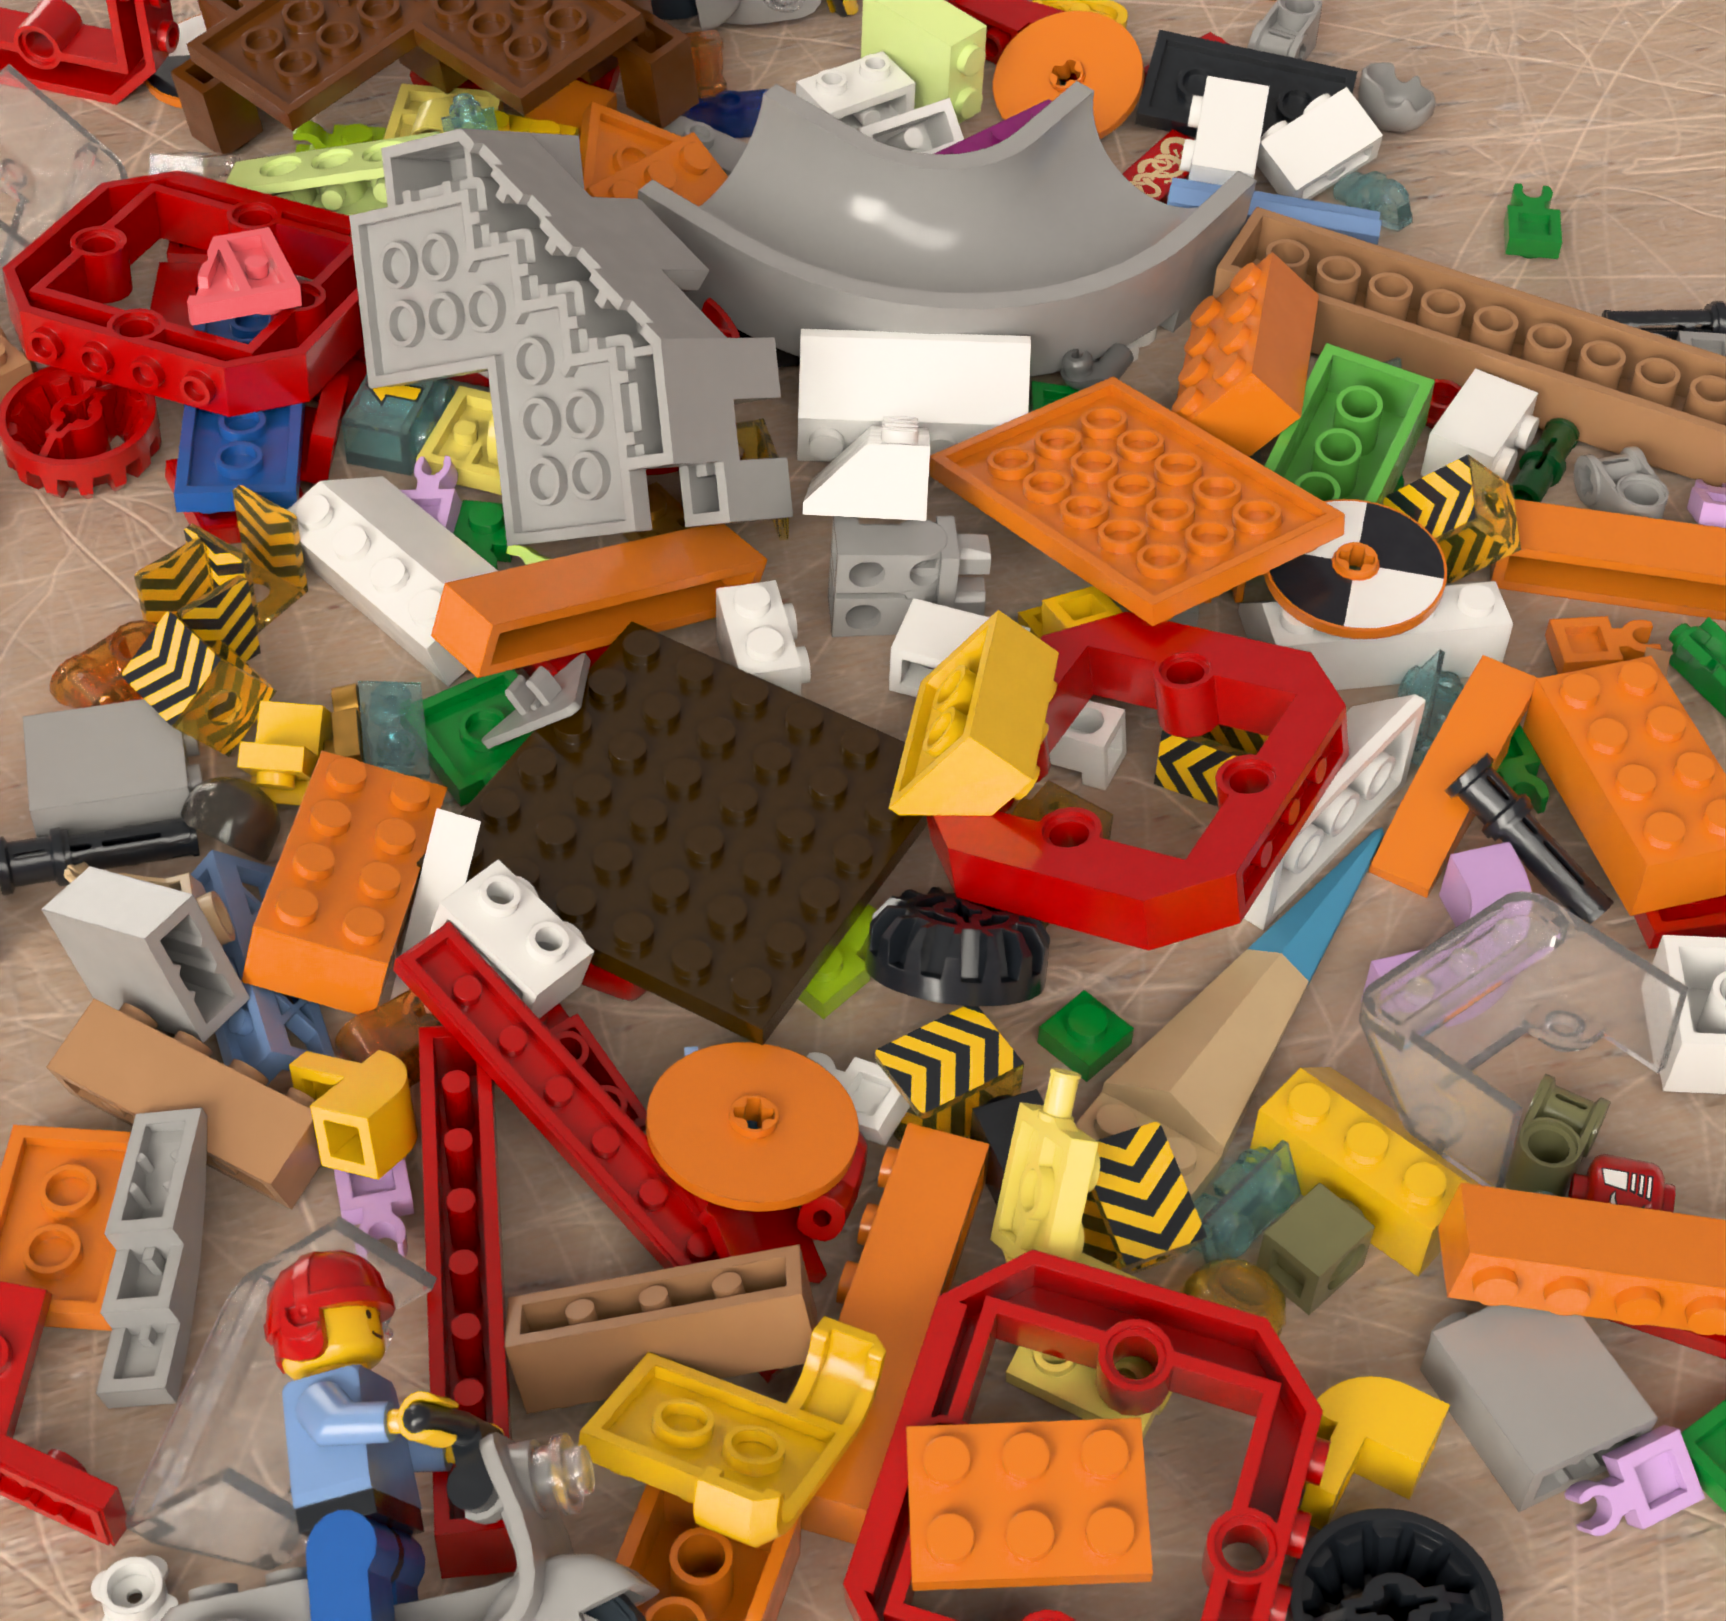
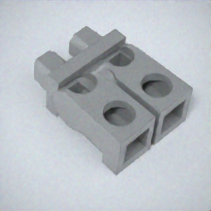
M833 516L827 594L832 637L897 635L913 598L984 616L986 603L984 578L958 577V575L990 573L991 551L988 534H957L954 516H936V523L926 519V521L907 520L901 524H859L858 517Z

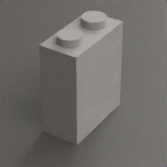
M145 699L23 716L29 811L36 837L48 836L50 829L58 827L61 830H68V835L70 836L129 825L184 818L187 815L194 816L197 829L194 803L206 802L200 764L189 765L188 757L200 755L194 718L182 719V715H180L174 725L171 726Z
M89 866L41 909L93 998L116 1010H119L123 1003L133 1005L153 1018L159 1025L157 1029L173 1034L183 1031L204 1043L250 999L193 894Z
M1506 1305L1489 1306L1469 1316L1465 1312L1454 1313L1439 1322L1430 1333V1341L1420 1370L1441 1401L1450 1404L1448 1411L1518 1512L1567 1490L1578 1481L1588 1480L1607 1471L1602 1455L1652 1431L1658 1419L1657 1415L1583 1316H1563L1550 1311Z

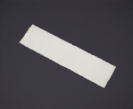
M439 808L436 809L401 955L429 936L439 902L466 883L481 821ZM396 974L390 1001L433 1015Z

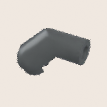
M1121 343L1112 345L1098 362L1093 361L1092 355L1088 351H1085L1082 357L1079 358V350L1073 349L1064 355L1062 359L1063 367L1060 373L1063 381L1069 387L1075 390H1083L1110 377H1115L1119 380L1133 363L1134 357L1131 350Z

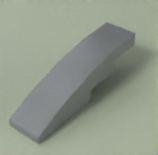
M202 1108L135 1115L105 1230V1236L116 1249L100 1314L111 1326L112 1332L96 1394L107 1408L176 1404L178 1400L191 1335L201 1260L207 1159V1115Z

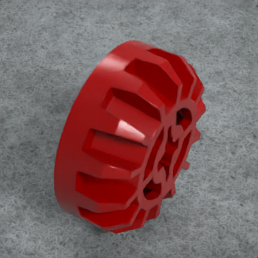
M49 366L28 375L14 385L0 403V440L8 467L17 471L19 480L38 490L44 487L46 493L59 498H64L70 487L78 488L81 496L85 499L93 498V487L105 483L114 492L120 490L127 483L126 473L138 478L149 467L151 457L161 446L160 421L155 396ZM118 435L124 443L112 449L110 442Z

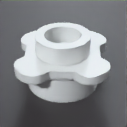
M154 1555L143 1558L127 1557L115 1562L107 1570L100 1572L92 1581L91 1593L95 1600L102 1602L105 1614L102 1621H160L171 1607L179 1605L177 1599L168 1594L165 1579L169 1574V1569L165 1560ZM135 1593L142 1594V1599L138 1603L132 1604L128 1602L130 1595Z

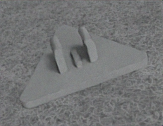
M586 653L577 656L554 677L543 666H539L527 681L524 676L518 675L505 690V694L515 707V710L482 738L481 741L486 748L489 749L576 713L582 704L591 662Z

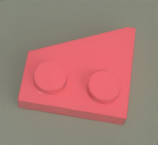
M269 227L213 237L207 251L208 260L202 263L197 276L199 286L196 296L190 295L187 301L191 326L254 314L272 315L280 312L282 309L302 306L300 284Z

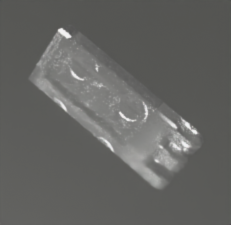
M198 150L150 153L149 175L179 170L214 180V178L229 176L235 162L241 161L239 154H222L210 151L198 152Z

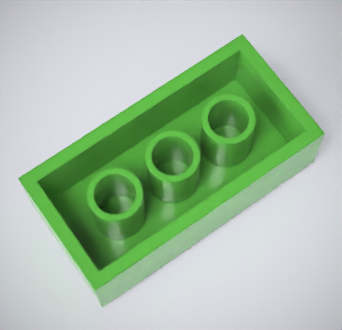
M1326 343L1306 382L1301 417L1280 433L1264 466L1322 501L1356 499L1383 505L1384 498L1394 492L1427 423L1435 380ZM1349 566V569L1356 570L1357 566Z

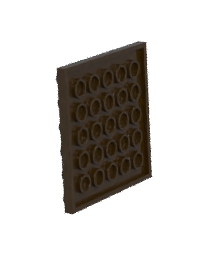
M632 621L589 669L580 709L567 718L534 730L460 814L481 821L466 883L499 859L515 876L526 879L536 890L539 899L562 921L573 924L582 933L586 943L594 950L590 961L591 964L761 1045L767 1041L928 823L926 815H898L889 809L905 745L904 741ZM425 854L417 862V866L421 868L418 880L420 879Z

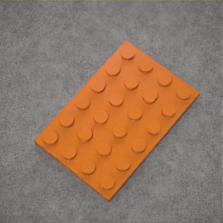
M1110 377L932 454L929 459L930 477L1152 626L1168 621L1196 605L1218 597L1246 581L1266 574L1270 570L1305 553L1312 552L1317 547L1344 535L1345 514L1115 377Z

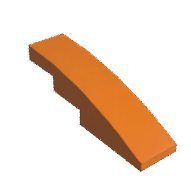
M1482 655L1398 807L1370 864L1369 873L1425 898L1429 896L1446 867L1450 854L1454 853L1476 816L1458 796L1451 798L1444 790L1486 753L1494 759L1493 769L1495 771L1498 770L1508 753L1512 735L1528 710L1538 677Z

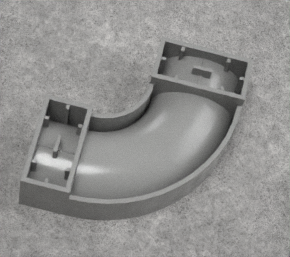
M1078 81L1004 141L974 152L946 155L912 152L879 142L780 85L775 84L763 94L757 123L740 160L725 182L706 202L698 207L653 179L638 190V199H641L709 269L699 290L685 292L684 294L700 310H702L706 299L712 298L728 314L738 330L753 338L775 337L776 348L800 357L801 329L1031 336L1030 377L1061 371L1064 355L1073 349L1079 350V358L1082 357L1085 351H1088L1092 355L1093 360L1102 357L1115 343L1127 346L1159 325L1174 333L1192 315L1193 311L1204 299L1213 295L1217 266L1245 225L1257 181L1237 171L1202 205L1195 208L1167 205L1146 195L1121 174L1106 153L1094 121V90Z

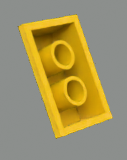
M997 610L920 682L889 809L898 815L992 816L1012 798L1020 800L1026 796L1036 783L1040 773V767L1036 764L1040 745L1044 741L1049 729L1045 719L1048 704L1057 689L1054 675L1059 652L1000 610Z
M1300 1067L1259 1108L1248 1155L1254 1162L1303 1196L1321 1183L1337 1197L1354 1203L1362 1211L1366 1220L1375 1226L1370 1244L1417 1277L1441 1252L1438 1226L1460 1182L1497 1188L1500 1183L1332 1067Z

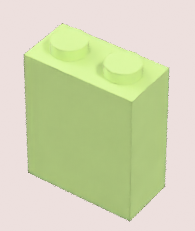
M863 0L861 58L883 51L916 82L914 109L950 98L959 124L981 111L984 62L986 58L987 26L945 0Z

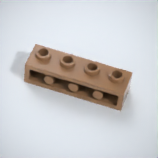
M94 998L46 1066L69 1093L133 1126L136 1114L202 1108L207 1115L206 1165L292 1210L321 1166L310 1105L316 1100L295 1088H289L286 1094L283 1095L267 1087L266 1085L269 1080L261 1072L238 1059H233L229 1066L212 1059L213 1051L188 1033L178 1031L173 1038L156 1030L159 1025L153 1018L133 1005L123 1003L120 1009L116 1010Z
M798 1244L509 1297L505 1350L526 1413L529 1414L607 1400L648 1352L719 1379L773 1369H786L795 1365L805 1364L812 1332L818 1324L817 1310L800 1245Z

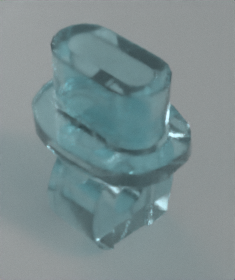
M1356 171L1338 181L1334 187V198L1346 203V206L1380 211L1379 220H1382L1381 226L1399 231L1413 223L1408 191L1399 182L1387 179L1386 175L1381 172L1372 171L1363 174Z

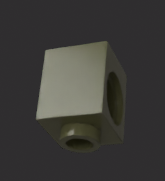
M1319 1183L1264 1232L1255 1271L1305 1313L1310 1315L1364 1265L1375 1226L1366 1220L1362 1211L1354 1203L1337 1197Z

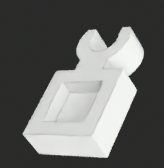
M819 1052L809 1053L807 1058L815 1061L830 1072L849 1094L857 1113L859 1130L865 1139L885 1146L912 1104V1101L884 1066L854 1057L847 1070L843 1072L836 1068L833 1060L828 1055Z

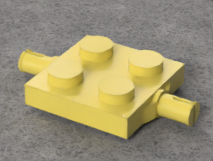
M1051 1068L1044 1106L1023 1102L1019 1104L990 1240L1002 1249L1006 1262L1032 1249L1074 1262L1081 1256L1084 1246V1227L1081 1221L1087 1194L1095 1188L1099 1178L1100 1158L1097 1152L1099 1142L1077 1128L1074 1123V1117L1071 1116L1078 1083L1081 1079V1075L1077 1072L1061 1068Z

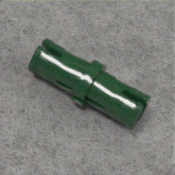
M1555 418L1548 421L1536 445L1526 449L1519 461L1520 471L1513 483L1508 487H1513L1514 499L1541 503L1549 487L1559 483L1566 471L1565 460L1578 443L1577 440L1580 437L1578 428L1572 422L1563 418Z

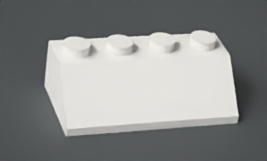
M801 329L797 461L832 462L871 425L882 426L883 416L918 418V428H929L930 455L1027 414L1029 408L1031 336Z
M883 416L882 426L871 425L811 480L803 501V514L926 521L930 459L929 428H918V418Z
M383 476L319 481L287 509L298 520L304 564L448 687L467 670L462 663L431 636L444 584L498 571Z
M1496 581L1447 583L1438 607L1424 622L1404 633L1379 639H1351L1318 631L1295 619L1276 600L1240 603L1238 609L1248 639L1312 652L1336 690L1470 677L1482 655L1503 663L1513 627L1512 619Z
M1413 694L1352 706L1347 711L1349 756L1245 915V920L1264 931L1405 785L1426 703L1425 699Z

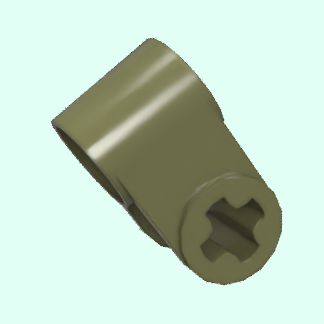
M1545 1074L1529 1106L1504 1178L1506 1189L1565 1197L1573 1173H1576L1583 1157L1587 1158L1596 1140L1611 1101L1602 1097L1596 1102L1556 1086L1555 1077Z

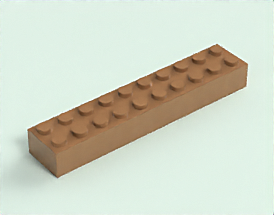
M1260 207L1255 208L1217 266L1212 295L1215 298L1219 297L1230 287L1232 279L1245 265L1251 262L1257 265L1272 252L1319 294L1311 347L1312 353L1320 355L1325 344L1328 343L1430 379L1450 380L1463 387L1476 368L1538 392L1532 416L1540 419L1538 428L1545 430L1544 427L1547 422L1552 419H1567L1578 428L1580 437L1577 441L1616 454H1620L1621 450L1625 447L1636 446L1643 451L1648 464L1654 468L1664 469L1695 480L1702 479L1705 484L1715 487H1722V484L1726 483V356Z

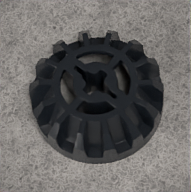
M932 887L927 894L908 889L899 897L891 896L873 914L869 927L865 969L875 981L885 987L923 1000L962 1006L1017 1004L1039 996L1045 988L1050 936L1039 920L956 897L955 893H945L940 887Z
M1376 1508L1356 1511L1335 1519L1320 1529L1303 1548L1301 1558L1297 1559L1289 1584L1290 1587H1293L1285 1621H1503V1608L1498 1587L1489 1568L1475 1549L1456 1532L1438 1521L1421 1514L1400 1509ZM1363 1592L1360 1598L1348 1599L1355 1594Z

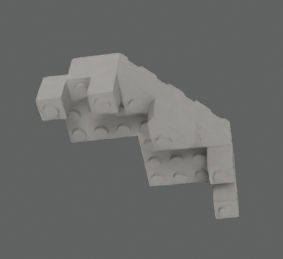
M460 128L381 148L388 207L349 216L368 385L370 388L403 386L488 371L507 546L652 530L646 469L679 467L685 527L793 517L787 457L740 460L734 404L781 397L775 337L727 338L684 293L699 290L709 269L641 199L591 197L584 190L578 135Z

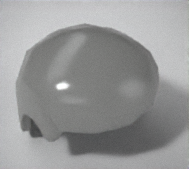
M1389 62L1371 63L1362 69L1358 90V103L1377 128L1390 132H1408L1418 129L1433 115L1436 105L1434 94L1421 85L1419 76H1414L1408 82H1402L1396 77L1395 66Z

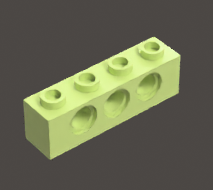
M440 131L236 161L225 183L348 216L388 207L381 148L440 134Z

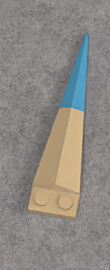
M1383 827L1374 830L1104 1082L1099 1096L1075 1123L1076 1127L1093 1139L1099 1140L1151 1122L1160 1123L1193 1203H1195L1218 1173L1280 1041L1382 842L1384 835Z

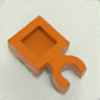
M1608 616L1549 619L1545 638L1558 674L1641 658L1644 656L1646 647L1662 649L1660 644L1646 645L1653 629L1652 622L1647 620H1632L1627 622L1622 628H1612Z

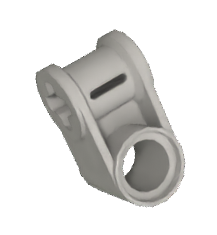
M1277 0L1264 19L1260 20L1255 26L1247 48L1306 60L1311 51L1315 49L1317 43L1322 0Z
M1625 447L1618 455L1596 458L1592 454L1581 455L1575 462V488L1580 500L1589 509L1656 519L1663 518L1669 491L1667 486L1650 467L1643 451L1639 447Z

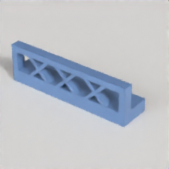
M1173 177L1167 205L1184 208L1199 207L1222 185ZM1259 191L1253 192L1246 222L1255 208L1260 207L1375 245L1378 244L1382 220H1379L1380 211Z
M211 850L191 875L203 884L206 893L215 891L229 913L235 931V940L223 945V950L241 981L253 925L262 904L242 883L258 887L263 902L275 867ZM243 982L242 984L250 999L215 1032L224 1065L229 1066L233 1059L243 1061L261 1072L269 1080L268 1084L281 1070L290 1071L289 1064L305 1051L335 1057L319 1004L291 996L292 1004L281 993ZM285 1026L306 1045L307 1050L290 1046Z

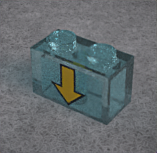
M366 374L341 420L347 464L413 476L416 457L454 396V386L448 384L447 378L403 386L370 388Z

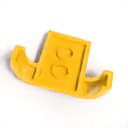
M823 1316L812 1332L804 1368L786 1404L648 1352L580 1430L576 1456L605 1467L617 1475L627 1476L674 1494L682 1500L694 1504L693 1514L697 1525L752 1547H759L786 1534L791 1529L859 1433L878 1389L885 1362L886 1349L875 1334Z

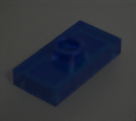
M769 89L739 92L726 90L718 94L698 95L699 103L681 116L695 122L705 123L714 130L733 138L751 137L760 113L763 94Z

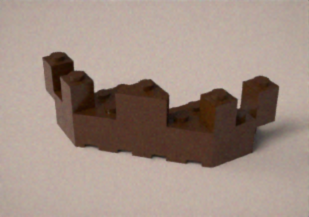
M197 0L207 31L186 44L191 58L170 71L191 135L222 158L227 157L264 131L256 106L294 131L378 72L394 63L397 59H399L400 64L446 94L469 79L524 116L580 77L592 85L618 65L626 107L661 129L699 103L690 38L680 30L653 15L651 0Z

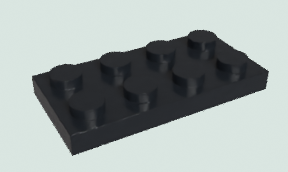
M1159 30L1137 109L1135 124L1168 132L1174 129L1184 135L1196 137L1197 128L1187 126L1193 95H1204L1207 76L1269 86L1261 133L1262 137L1276 123L1286 121L1289 124L1302 116L1305 108L1323 94L1328 93L1332 97L1346 87L1353 94L1358 72Z

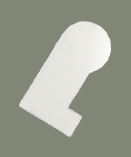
M1088 701L1050 752L1051 764L1082 772L1083 785L1106 791L1127 753L1125 709Z

